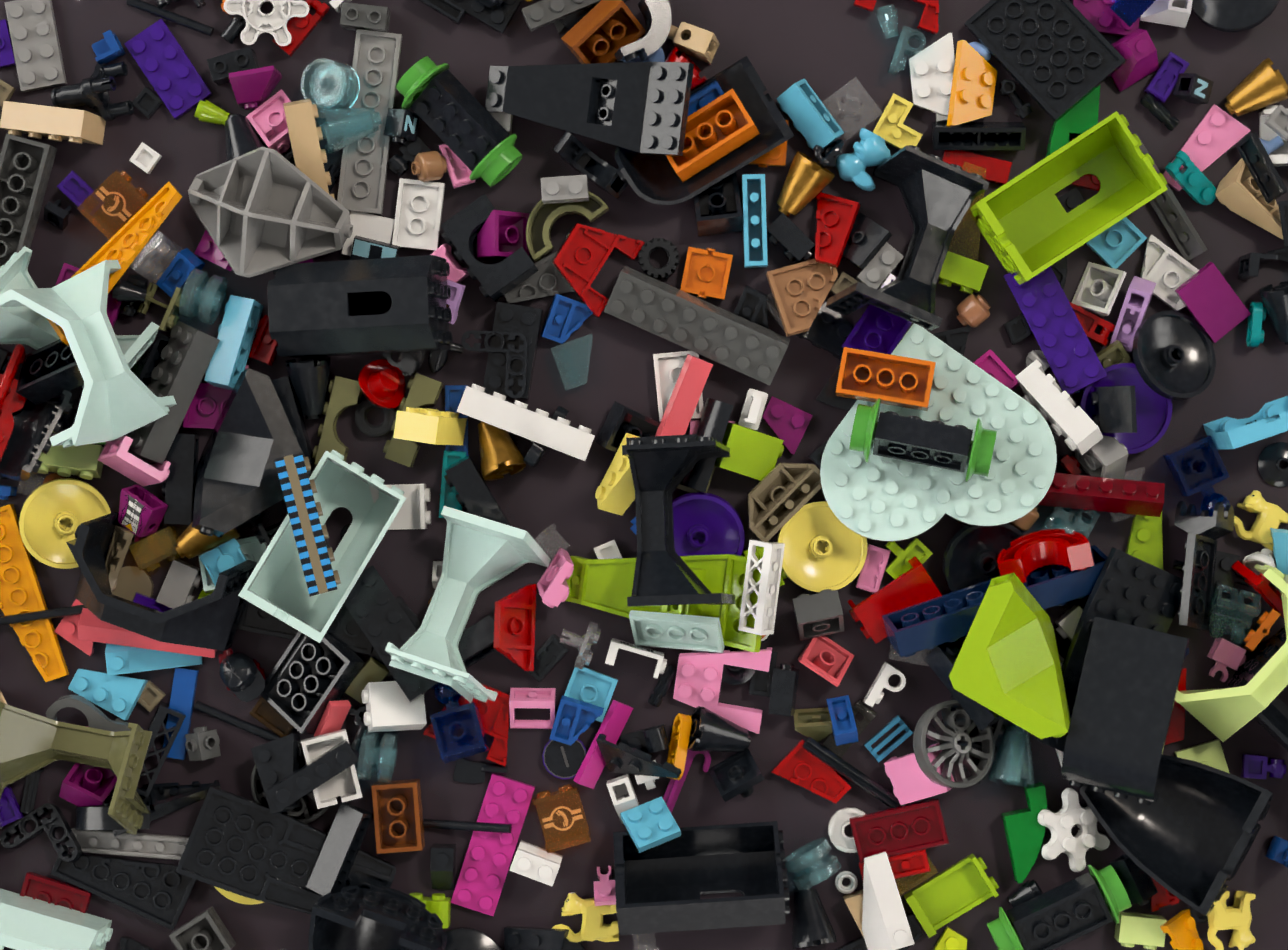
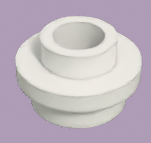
M842 871L836 876L835 886L839 892L849 894L857 888L858 881L854 873ZM848 878L850 879V884L844 886L842 880Z

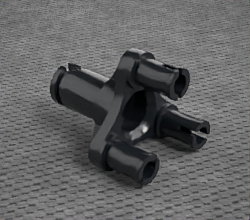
M124 61L109 65L105 63L97 64L91 77L83 79L81 83L53 88L51 99L54 107L74 108L87 105L98 112L105 121L114 120L119 116L132 115L134 108L130 100L112 104L109 97V91L116 90V85H111L116 83L114 78L128 75L127 65Z

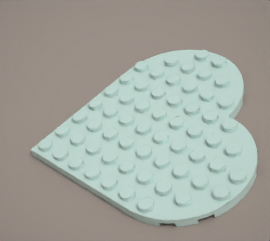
M913 323L891 355L936 362L928 411L880 404L879 415L880 412L892 411L904 417L917 416L925 421L938 420L950 426L963 425L973 430L971 440L974 438L977 419L980 418L983 428L997 431L988 477L973 474L970 480L965 482L969 459H967L965 472H959L873 455L874 442L870 459L867 463L863 452L849 450L858 404L873 406L875 402L857 400L829 438L822 455L820 468L821 485L830 509L853 532L872 540L891 542L907 540L926 532L939 522L945 514L969 525L988 527L1004 525L1022 518L1031 512L1044 498L1055 475L1057 462L1056 445L1048 423L1041 413L1028 401L926 329Z

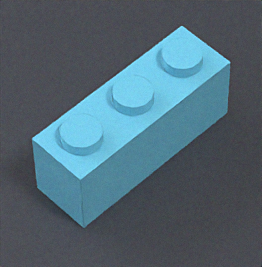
M805 78L795 82L776 98L780 103L782 111L788 114L793 121L794 127L802 133L812 150L816 145L821 146L824 150L844 134V131Z

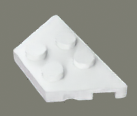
M948 33L909 59L913 106L947 117L955 65L952 33Z
M1151 234L1147 239L1140 278L1155 282L1156 286L1153 295L1174 311L1186 307L1175 290L1199 270Z

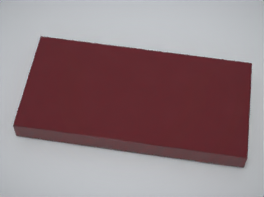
M938 798L849 819L860 863H864L865 857L885 851L887 856L891 857L949 844Z

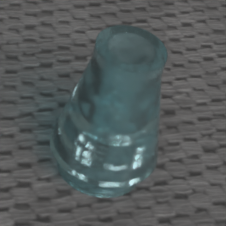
M894 4L876 8L877 14L875 15L885 34V38L899 36L898 9H895Z

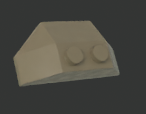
M780 462L748 494L749 529L761 541L768 542L822 488L820 470L815 464Z

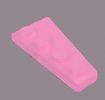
M1213 104L1180 150L1185 152L1202 172L1251 130ZM1165 170L1162 175L1165 177L1167 184L1177 192L1180 191L1182 187Z

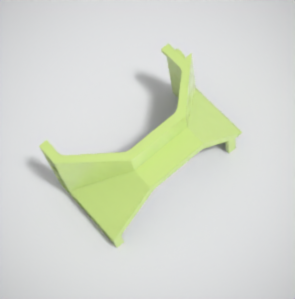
M1258 564L1254 566L1259 573H1262L1281 591L1287 638L1285 643L1244 686L1220 689L1177 690L1175 701L1222 742L1226 741L1262 712L1288 685V575L1283 574L1276 567H1270L1265 564L1263 566Z

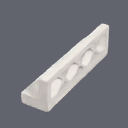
M749 540L738 630L757 635L774 634L784 543ZM756 546L764 547L763 557L760 560L755 555ZM755 569H758L761 574L760 580L757 583L753 579V571ZM753 591L758 596L757 603L754 606L750 601V594ZM750 614L755 619L754 628L746 626L747 617Z

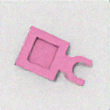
M608 866L609 871L607 874H601L600 867H597V876L600 881H593L595 906L616 905L615 880H610L612 878L611 866Z

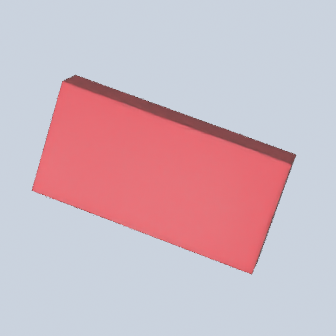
M348 700L328 702L314 737L341 730L351 707Z

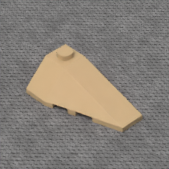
M1241 158L1219 182L1215 193L1217 199L1230 211L1283 240L1279 206L1276 200L1267 204L1243 158Z

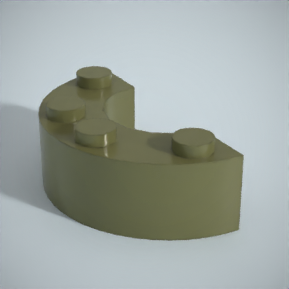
M589 192V201L543 204L541 199L533 208L526 226L527 246L535 262L554 250L550 232L554 223L559 218L567 214H577L585 217L592 223L608 212L609 207L601 198Z

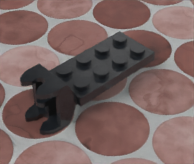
M1180 501L1176 508L1174 525L1186 531L1188 535L1185 542V563L1182 567L1184 576L1183 585L1180 589L1179 625L1201 631H1209L1218 542L1216 539L1233 532L1234 509L1232 505H1227L1224 511L1223 502H1217L1214 507L1213 517H1209L1208 510H1202L1201 515L1197 516L1194 504H1189L1187 509L1185 501Z

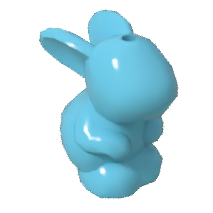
M861 127L859 133L861 141L853 144V153L841 154L836 158V167L841 179L854 182L862 190L872 191L876 188L872 177L865 172L866 167L879 165L891 157V154L883 138Z

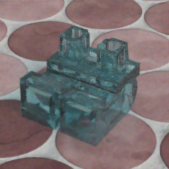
M1051 506L1050 514L1046 518L1041 530L1065 529V533L1073 534L1076 531L1088 538L1100 514L1093 510ZM1082 513L1088 514L1091 517V519H1088L1087 517L1083 516Z
M1218 583L1212 595L1209 625L1210 636L1220 638L1223 634L1230 636V640L1233 643L1242 644L1246 633L1252 625L1253 618L1258 617L1261 612V595L1241 590L1238 594L1237 588ZM1222 592H1227L1231 596L1222 598ZM1244 598H1249L1253 602L1244 604Z

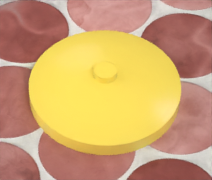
M71 478L51 480L36 488L24 502L19 517L20 535L26 549L41 563L60 569L77 568L79 565L66 542L77 539L75 538V532L81 523L110 514L111 511L103 495L90 484Z
M826 501L805 504L778 532L777 542L785 544L782 563L783 572L793 583L809 591L820 592L825 589L833 591L845 587L858 576L866 561L867 538L847 528L835 516Z

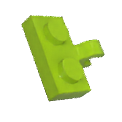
M916 537L904 550L895 541H889L885 546L897 557L885 568V571L895 580L912 569L908 562L910 559L916 556L921 564H923L933 553Z

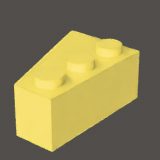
M629 433L625 434L600 486L596 490L595 498L597 499L598 509L622 516L635 500V488L629 458L622 455V445H627L626 438L639 436Z

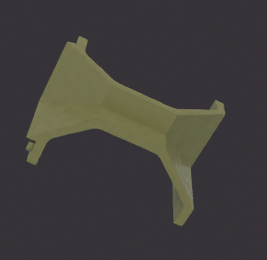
M0 701V799L6 786L57 760L110 769L114 771L117 782L108 815L123 826L128 834L136 835L138 829L143 824L142 813L151 814L136 789L152 731L143 730L138 724L130 722L128 728L131 731L119 732L64 723L7 705Z

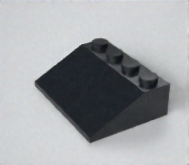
M298 631L265 680V688L260 695L301 734H314L328 702L339 701L365 662L349 647L328 633L324 635L319 643Z

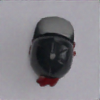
M231 648L219 655V675L227 686V690H231L234 696L244 702H249L259 697L265 688L264 669L260 667V664L246 654L233 653Z

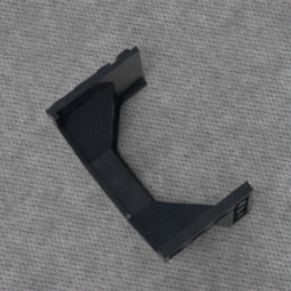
M906 145L876 166L873 172V176L899 188L914 226L897 278L878 290L857 282L830 297L825 307L846 316L870 304L932 331L940 327L943 319L935 315V288L952 237L973 200L987 191L990 182L985 181L979 174L968 173L962 170V167L959 165L948 164L936 155H928L921 152V149L916 146Z
M696 434L626 438L627 445H622V455L629 458L635 488L637 557L632 596L627 597V605L635 607L736 604L735 595L711 593L676 553L674 544V490L699 460L730 457V448L720 443V441H716L713 437H700Z
M118 512L81 523L75 532V538L77 539L66 542L81 569L74 597L100 620L160 642L225 651L232 646L246 601L238 595L255 569L257 562L247 560L219 573L212 594L171 610L160 612L113 595L111 592L105 560L118 521Z

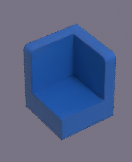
M111 29L102 33L104 39L92 44V48L97 56L95 60L99 64H107L126 54L116 33Z

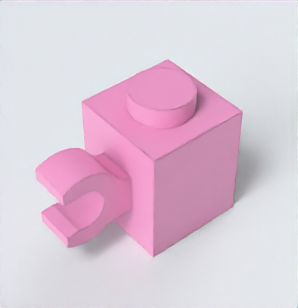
M1216 637L1207 655L1208 658L1216 661L1214 667L1210 669L1209 675L1214 677L1217 671H1221L1222 677L1220 681L1225 682L1229 675L1226 667L1237 670L1246 660V649L1223 638Z

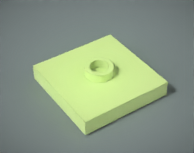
M1219 739L1174 752L1178 758L1196 761L1229 773Z

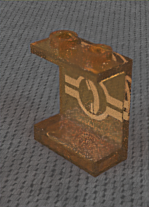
M116 169L77 207L108 239L117 233L149 201L147 199L149 194L140 186L136 188L131 183L133 179L124 170L120 172Z
M571 784L558 787L559 791L550 793L549 790L537 793V797L533 799V805H536L546 841L545 848L547 853L591 842L592 837L577 786L572 787Z

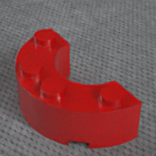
M1047 529L1023 535L1010 542L1011 547L1007 550L1002 549L997 559L1000 576L1015 573L1022 583L1026 582V577L1030 572L1046 565H1063L1071 571H1081L1094 566L1088 539L1076 531L1073 534L1065 533V529Z

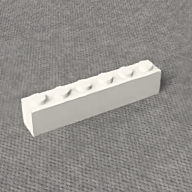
M474 383L471 387L466 386L457 412L583 461L586 460L595 435L590 434L592 429L579 425L578 429L569 426L571 421L559 416L557 420L548 417V412L538 408L533 412L527 409L528 404L515 400L514 404L505 401L507 396L494 392L493 395L484 393L485 388Z

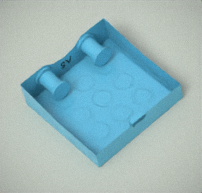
M1288 396L1265 403L1258 413L1249 418L1235 419L1226 416L1203 424L1211 450L1235 449L1288 431Z

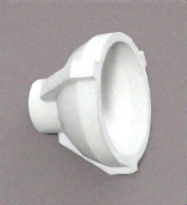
M1263 548L1261 552L1257 551L1245 556L1242 562L1257 575L1260 573L1254 568L1256 564L1276 567L1273 552L1266 548Z

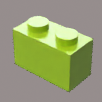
M948 251L938 283L947 287H951L952 284L960 287L959 291L966 294L977 293L981 289L989 265Z

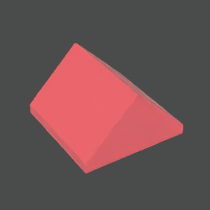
M824 635L811 638L799 656L798 661L838 687L855 655Z

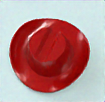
M385 359L372 361L362 368L358 381L364 395L379 407H398L405 396V378L402 370L392 366Z

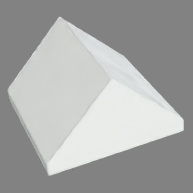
M1088 262L1071 303L1101 317L1108 316L1126 276V272Z

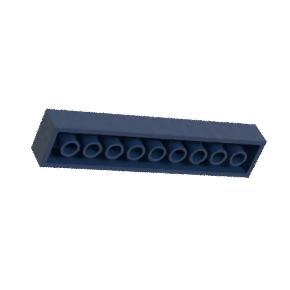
M1096 545L1090 546L1094 566L1088 567L1085 570L1071 571L1063 565H1046L1029 573L1026 577V582L1023 584L1044 611L1053 606L1065 605L1068 601L1086 598L1091 594L1108 558ZM991 580L883 615L882 618L889 642L900 657H909L918 651L934 649L939 644L955 642L960 637L966 636Z

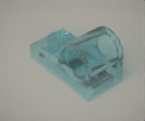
M903 25L888 73L897 75L899 70H904L907 60L904 54L914 56L923 50L926 38L922 32ZM915 38L919 41L920 46L912 48L908 40Z

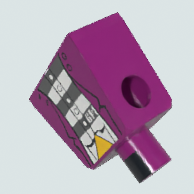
M135 484L121 490L118 521L134 534L132 542H139L142 537L157 531L168 505L139 484Z

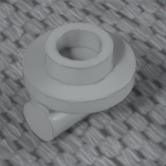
M1032 350L1026 357L1027 367L1036 359L1041 363L1044 371L1049 367L1041 350Z

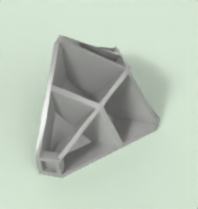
M260 147L196 175L188 189L190 206L235 274L247 278L341 250L346 239L350 238L353 232V225L350 222V211L274 149Z

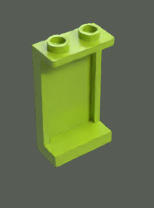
M972 853L903 895L929 938L937 934L936 930L992 896L995 898L999 896L996 891L999 886L993 876L988 878L984 870L987 869V866L981 857L976 858Z

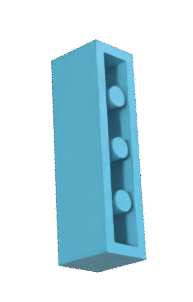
M765 174L742 175L744 268H767Z
M230 295L229 301L225 305L223 321L218 328L217 339L220 341L205 372L204 381L214 387L233 390L241 372L245 370L264 307L256 300Z

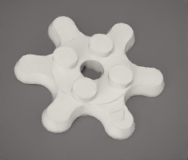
M226 0L224 2V10L228 14H237L244 17L246 26L240 34V39L246 45H253L260 34L270 33L279 46H288L292 41V36L287 29L288 20L292 17H305L310 10L309 5L302 0ZM264 2H270L274 7L273 11L268 15L262 13L260 9Z
M1066 788L1062 792L1063 805L1060 811L1053 813L1050 810L1044 809L1038 814L1039 824L1049 828L1051 831V839L1042 847L1041 854L1044 859L1053 860L1060 853H1065L1069 858L1070 869L1073 872H1081L1086 867L1085 855L1087 850L1092 847L1100 851L1105 850L1109 847L1110 841L1106 835L1097 831L1098 819L1090 807H1081L1078 793L1075 789ZM1076 824L1080 830L1073 837L1071 829Z

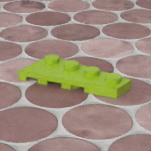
M1162 512L1160 517L1134 515L1126 553L1163 570Z

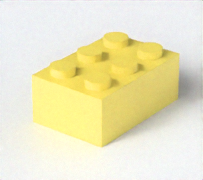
M406 407V411L397 410L393 438L434 445H463L467 419L460 418L459 413Z

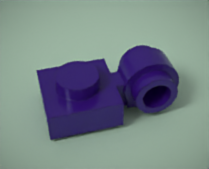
M1243 754L1241 777L1266 779L1267 772H1269V777L1283 778V775L1286 774L1287 765L1284 764L1285 760L1270 759V763L1267 764V756Z

